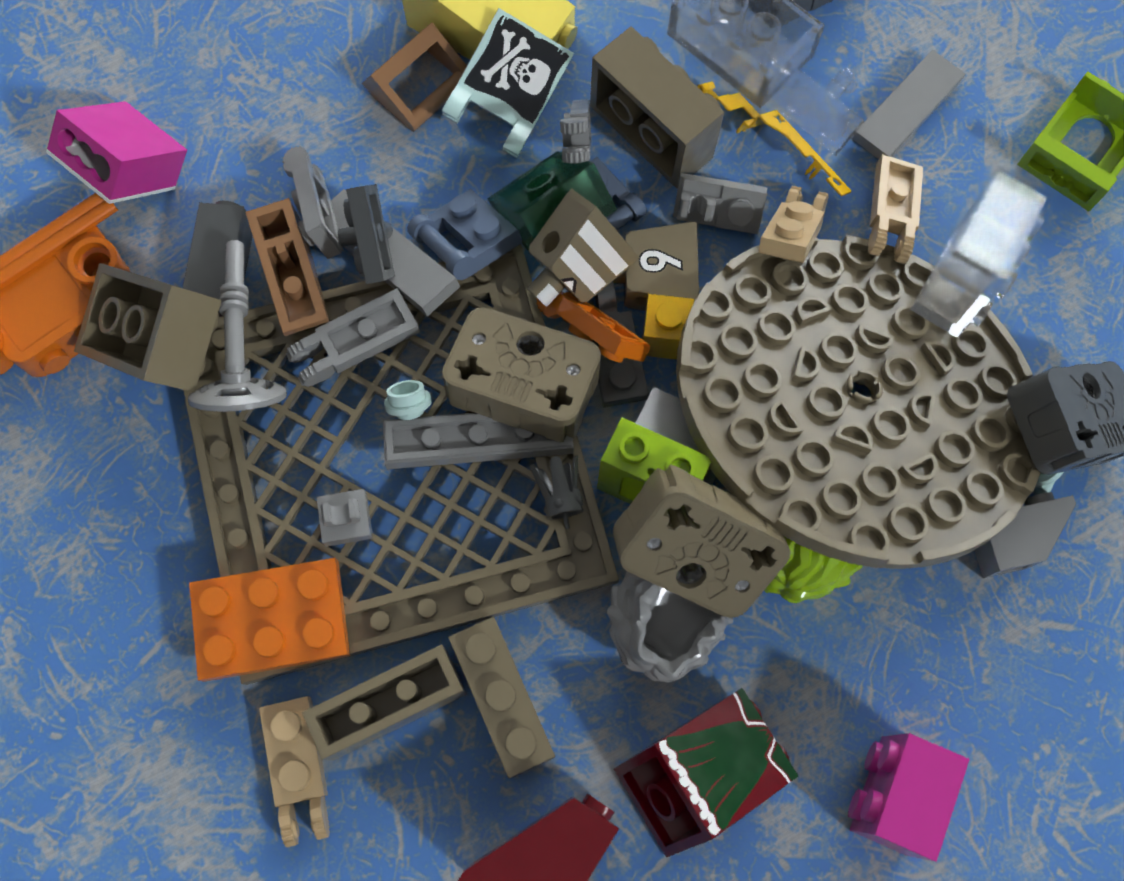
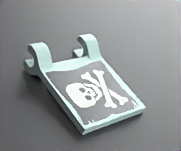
M498 8L458 84L445 103L442 115L458 124L469 102L480 106L513 126L502 150L517 158L574 53Z

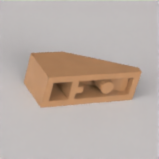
M287 198L247 211L246 216L284 336L329 322L313 256L308 243L301 234L298 222L301 220L290 199Z

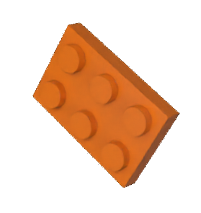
M336 558L189 582L198 681L206 682L350 656L339 561Z

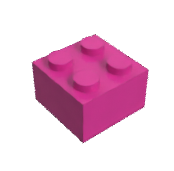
M911 733L882 736L880 742H873L867 753L864 768L869 771L864 789H857L850 802L848 817L853 819L849 831L906 856L937 862L970 759Z

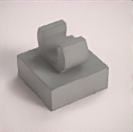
M364 489L316 497L321 539L325 547L373 539L368 498Z

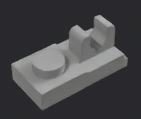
M681 173L673 217H677V220L697 222L698 224L715 226L717 228L758 234L767 197V187Z

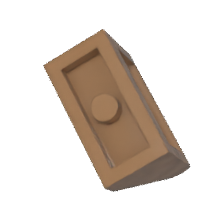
M431 22L371 74L362 85L373 98L408 129L414 132L445 105L467 65L433 22ZM425 51H428L453 74L410 111L390 87L389 83Z

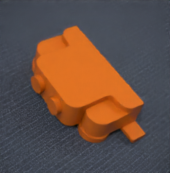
M92 194L0 255V375L7 372L13 364H16L33 377H44L64 369L70 360L79 354L74 352L99 263L130 272L129 267L121 258L118 250L97 226V224L118 211L113 203H107L98 194Z

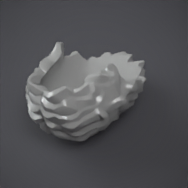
M629 572L626 573L620 586L614 585L611 588V606L607 610L611 620L609 632L619 652L620 660L626 668L636 672H643L645 676L653 681L674 682L684 677L691 670L704 664L706 665L711 650L720 641L725 640L724 630L726 626L733 623V617L728 618Z

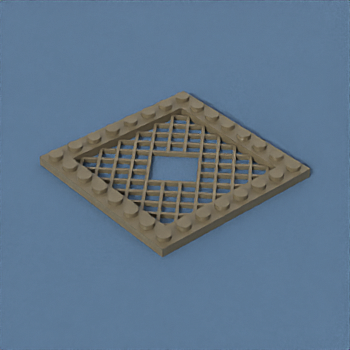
M519 244L469 278L457 280L460 287L428 316L445 326L434 345L414 335L398 343L390 356L382 352L372 356L384 363L373 382L353 373L358 365L356 364L338 373L340 376L328 394L313 386H302L297 377L281 369L288 359L285 354L287 353V348L295 342H299L301 339L315 333V329L324 324L284 336L274 303L248 310V315L244 317L245 367L249 361H252L268 370L263 379L273 381L276 376H279L295 385L283 405L276 403L267 406L278 413L266 431L263 433L246 423L254 409L243 410L240 413L239 411L216 412L195 409L188 402V396L192 392L183 390L220 577L271 569V562L280 567L291 565L273 555L286 532L307 543L294 564L305 563L314 548L332 558H336L339 561V569L344 564L364 576L350 599L343 595L350 650L349 657L619 582L577 434L573 438V454L554 455L561 459L563 465L570 463L572 470L573 459L578 455V489H580L583 500V512L568 517L570 525L568 530L565 528L563 518L547 520L545 515L531 508L540 493V489L532 471L519 464L522 458L495 460L507 467L495 488L474 476L482 462H472L467 472L453 464L432 466L404 512L366 491L368 501L371 502L369 505L370 520L378 507L399 518L387 540L372 533L373 539L369 540L382 548L369 569L347 558L357 542L345 543L340 553L319 542L321 539L320 523L312 536L291 525L305 503L318 510L317 501L309 496L322 476L343 486L339 493L362 489L327 468L374 395L376 394L384 399L387 398L386 390L380 386L392 368L412 378L411 380L420 381L425 386L440 393L428 413L424 412L420 417L437 415L449 396L446 395L445 386L424 375L436 356L444 361L447 360L449 353L441 348L452 331L459 334L462 325L458 324L469 305L474 308H490L545 326L540 309H537V299L527 289L532 283L522 244ZM444 261L438 262V264H440L443 268L446 269V263ZM362 281L322 291L329 322L394 289L385 281L370 284ZM403 297L415 321L420 326L426 315ZM490 299L492 307L481 301ZM457 307L450 319L438 313ZM223 316L219 317L217 328L211 335L205 356V370L198 380L196 390L204 385L221 380L220 372L225 370ZM409 342L429 352L417 371L397 361ZM325 348L317 355L311 357L313 360L309 366L327 356ZM281 352L273 364L261 358ZM348 379L367 389L355 409L335 399ZM303 391L322 400L310 421L290 411ZM330 406L350 416L338 436L318 426ZM286 417L305 427L292 449L272 438ZM243 430L260 439L249 456ZM313 432L333 443L320 464L300 454ZM268 444L287 455L274 476L255 466V463ZM554 456L534 457L537 468L543 469L546 472L553 487L550 461ZM295 460L315 470L302 492L282 481ZM441 467L462 478L450 500L429 489ZM514 471L536 483L524 504L502 492ZM252 473L269 482L259 499H257ZM469 483L490 494L489 499L478 516L457 504ZM277 487L297 498L283 520L263 509ZM424 495L445 506L433 528L411 517ZM497 499L519 510L507 532L485 520ZM452 511L474 523L462 544L440 533ZM526 515L548 527L537 548L514 537ZM261 517L278 526L268 544ZM407 523L428 535L415 557L394 546ZM481 527L503 539L490 561L468 549ZM555 532L559 547L544 551ZM435 539L457 551L444 574L422 562ZM509 544L530 554L529 556L498 564ZM389 552L410 563L397 586L376 575ZM463 556L484 567L452 576ZM418 568L438 579L405 589ZM371 581L392 592L359 601ZM347 657L241 675L240 680L241 684L249 685Z

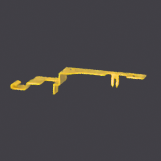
M712 81L697 86L704 94L712 95L728 112L743 108L752 119L744 121L736 130L737 134L762 124L770 126L784 134L805 158L811 156L815 160L805 172V175L809 174L815 168L809 180L814 178L823 169L829 176L826 181L841 197L852 192L778 110L759 114L740 93L718 96L712 90L716 88ZM833 179L837 180L840 185H837Z

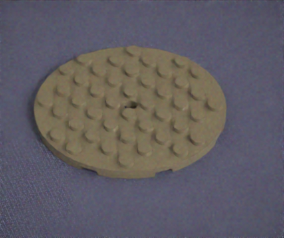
M848 235L845 236L843 241L818 239L816 237L804 263L759 253V245L748 249L730 260L719 274L709 283L705 284L689 312L682 329L677 350V388L685 421L699 452L708 456L711 461L710 469L724 487L757 516L767 521L781 532L783 536L795 543L827 557L874 568L907 569L945 563L964 556L984 545L1011 523L1027 497L1034 491L1041 472L1035 467L1007 397L1009 387L1031 378L1033 373L1021 349L995 314L970 290L967 289L962 293L939 277L938 274L941 269L911 254V257L905 264L896 262L894 260L895 247L887 244L882 253H880V256L868 254V239ZM853 383L865 385L870 390L872 398L862 396L858 392L852 393Z

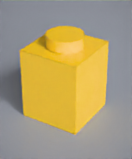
M648 294L642 339L650 344L647 356L677 360V350L682 329L694 304V299Z

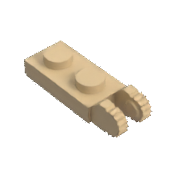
M883 154L879 158L875 167L870 227L873 228L868 239V254L880 256L887 243V233L890 232L899 235L894 249V260L905 264L911 257L915 243V233L919 228L923 166Z
M791 186L786 201L780 204L761 236L758 252L804 263L822 227L829 193L819 191L814 198L813 204L810 205L801 202L803 196L802 188Z
M309 696L259 707L275 808L279 807L280 833L286 848L299 844L300 831L294 803L310 800L311 828L316 839L320 840L330 836L325 801L328 791L323 762L302 712L313 707L311 697Z

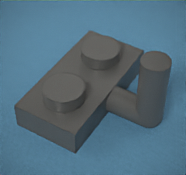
M377 184L346 189L348 199L344 200V214L349 227L338 229V238L341 246L358 244V246L354 247V261L360 274L364 273L366 284L382 282L394 277L395 273L388 238L391 237L393 228L390 223L383 219Z

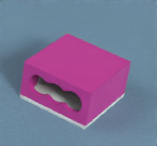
M123 101L57 110L46 153L107 203L111 204L175 190L187 149L129 103Z

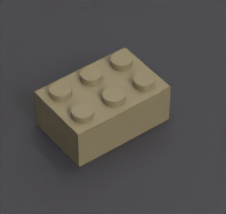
M630 26L592 57L590 107L676 189L679 185L681 173L694 175L713 159L725 112L712 95L704 94L690 81L688 74L682 67L673 65L666 59L650 38L643 37Z
M99 263L74 352L143 381L195 392L198 380L205 370V356L211 335L218 325V312L222 300Z

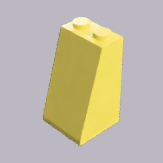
M402 0L408 27L420 33L433 22L458 54L470 60L498 8L567 49L573 44L578 31L577 26H575V6L567 0Z

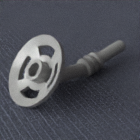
M231 240L226 243L225 284L220 287V300L222 301L219 313L224 317L225 370L220 372L221 380L204 385L189 394V405L199 410L216 412L251 410L276 404L287 396L284 386L270 380L251 377L250 369L245 368L244 317L248 315L249 289L244 285L245 245L238 240Z

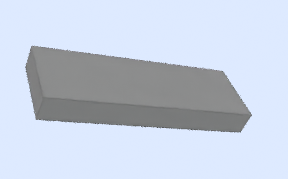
M932 50L855 131L852 139L878 159L882 154L892 157L962 82L966 73Z

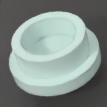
M406 380L391 385L386 391L387 398L384 401L386 412L397 416L401 420H411L420 417L424 410L432 403L430 393L424 389V384L417 380Z

